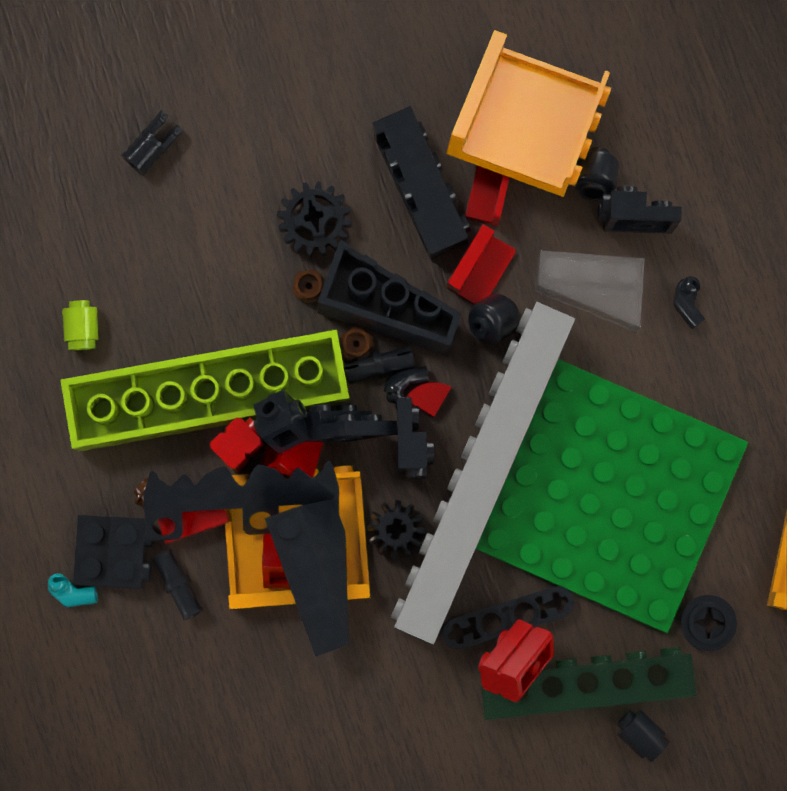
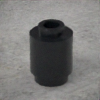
M641 709L636 713L629 710L617 723V726L620 728L617 736L639 757H646L650 762L654 761L670 742L665 737L666 733Z

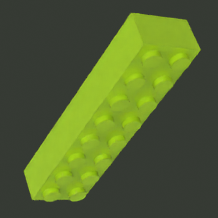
M337 330L61 379L71 447L78 452L229 425L236 417L242 418L244 422L249 418L256 420L253 405L283 389L294 400L299 399L306 411L310 410V406L330 404L334 406L350 403Z

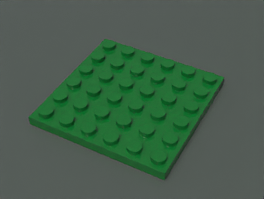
M558 359L475 549L652 628L668 633L748 445V441Z

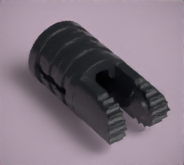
M163 110L140 133L141 135L128 147V150L121 154L122 158L143 176L152 167L153 163L160 158V155L164 154L184 131L179 125H176L169 130L161 142L158 141L153 134L168 118V115Z

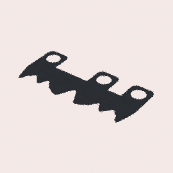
M329 460L325 463L323 471L317 473L315 477H310L300 468H296L288 480L277 470L258 464L243 486H240L235 481L229 470L224 466L205 474L196 485L184 474L172 486H169L159 480L157 473L151 471L144 493L146 536L152 541L179 539L183 534L182 512L242 508L243 531L249 535L270 534L268 527L265 529L252 527L250 518L258 512H266L271 516L279 514V506L307 505L333 499L339 513V484L333 465ZM160 518H169L174 521L175 530L168 535H159L154 532L153 523Z

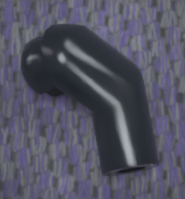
M688 276L680 280L676 286L673 301L675 309L691 329L705 320L695 306L697 291L700 290L701 284L694 276Z
M427 366L398 370L384 385V392L387 394L386 400L389 403H397V397H405L403 392L408 386L429 383Z

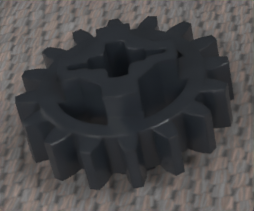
M317 181L315 189H310L307 182L303 183V192L299 193L296 189L292 188L291 194L293 199H282L281 202L286 211H278L277 216L279 219L285 220V222L278 225L279 232H288L284 237L286 245L293 241L296 242L294 246L296 253H299L304 247L307 249L308 257H312L314 250L318 249L322 256H326V247L330 246L336 251L338 247L336 240L338 238L347 240L348 236L343 231V228H351L352 222L344 217L351 214V209L346 206L341 207L345 201V196L342 194L335 198L334 186L331 185L326 191H323L321 182ZM315 198L323 199L332 206L325 207L316 202ZM301 202H304V207L302 208L301 212L299 214L293 215V212L296 209V207ZM310 207H313L314 213L320 218L318 233L315 226L309 221ZM337 221L334 231L328 237H325V232L329 225L335 224ZM296 232H305L312 236L314 241L306 240Z

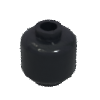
M593 147L588 150L585 160L578 158L576 165L582 166V170L574 188L582 197L597 201L602 200L603 194H610L611 191H615L619 174V161L614 155L610 154L605 148Z
M501 294L489 295L470 309L468 314L470 330L481 342L489 345L496 344L517 330L519 310L516 304L506 296Z

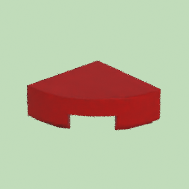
M437 382L425 383L414 388L406 397H411L413 406H419L420 410L434 418L452 387Z

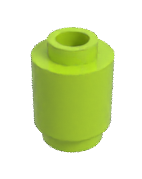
M88 300L69 301V308L62 309L64 342H68V350L96 349L95 341L99 340L97 307H90V301Z

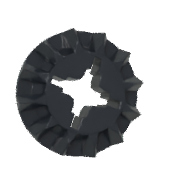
M703 595L694 598L684 607L680 620L683 636L693 647L703 651H716L725 647L733 639L737 629V619L733 608L727 601L714 595ZM709 607L711 619L723 622V625L711 627L707 639L705 627L694 624V621L705 619Z

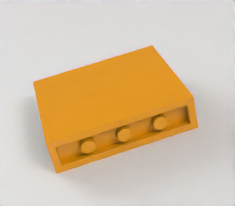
M494 30L451 134L446 154L564 197L568 184L575 186L582 170V166L576 165L578 158L585 160L592 140L586 138L588 131L595 133L602 113L596 112L597 106L605 107L611 87L606 86L610 72L605 71L601 83L504 48L507 34Z
M353 466L333 467L339 484V516L346 534L348 600L371 598L360 471L353 472ZM315 469L313 477H315L317 473H319L318 469ZM249 474L232 475L240 486H243L249 478ZM302 505L279 506V513ZM242 508L229 509L232 522L225 524L230 595H228L229 609L296 604L290 588L263 587L262 553L264 534H246L243 531ZM266 512L255 513L250 518V524L256 529H265L268 527L265 518L271 517V515Z

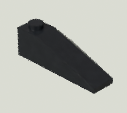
M334 500L298 506L265 518L315 657L349 645L346 534Z

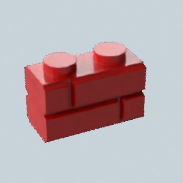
M236 417L225 428L226 433L221 432L210 442V448L231 470L240 474L251 463L250 459H256L266 447L254 427V421L249 418L244 422L242 418Z
M519 619L509 631L503 630L498 637L497 646L491 653H484L479 662L478 670L481 672V685L484 690L497 695L500 693L502 697L517 703L554 656L552 633L540 627L534 628L532 624Z

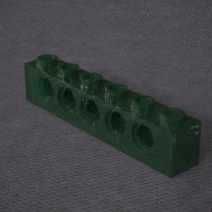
M681 647L660 649L661 656L647 657L646 651L625 653V660L612 661L611 655L590 657V664L577 665L576 659L555 661L556 667L542 670L526 691L524 697L517 701V703L502 697L500 693L497 695L484 690L481 685V676H479L483 717L485 720L697 696L691 653H682ZM659 664L664 669L665 676L661 683L653 685L648 680L647 673L651 666ZM624 668L630 675V682L626 687L619 689L614 686L612 676L616 670ZM585 672H590L595 678V686L589 692H581L577 686L578 677ZM555 676L560 681L561 688L555 696H546L542 690V683L547 677Z

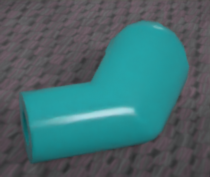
M60 573L53 574L48 579L49 593L65 607L98 603V594L95 586L78 589Z

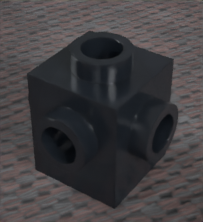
M284 389L269 395L266 399L253 405L257 418L254 420V427L258 435L278 454L309 439L304 420L307 418V411L299 399L294 400Z

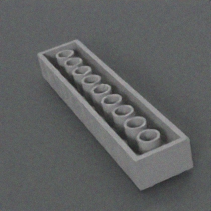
M537 301L533 310L525 309L516 330L522 336L519 342L512 339L502 362L508 368L505 374L498 371L488 395L493 396L494 400L491 406L484 403L475 423V427L480 428V432L477 438L469 437L461 455L462 459L467 460L463 470L455 469L447 487V490L453 492L448 503L443 500L441 501L433 519V522L439 524L434 535L427 533L419 551V554L425 556L420 568L413 565L405 583V586L411 588L406 601L398 599L390 617L397 620L395 628L434 645L575 321L574 317Z

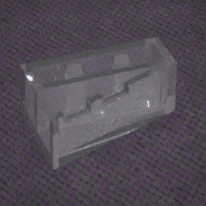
M541 250L537 262L535 291L574 308H580L596 315L600 319L611 321L636 333L641 323L645 258Z

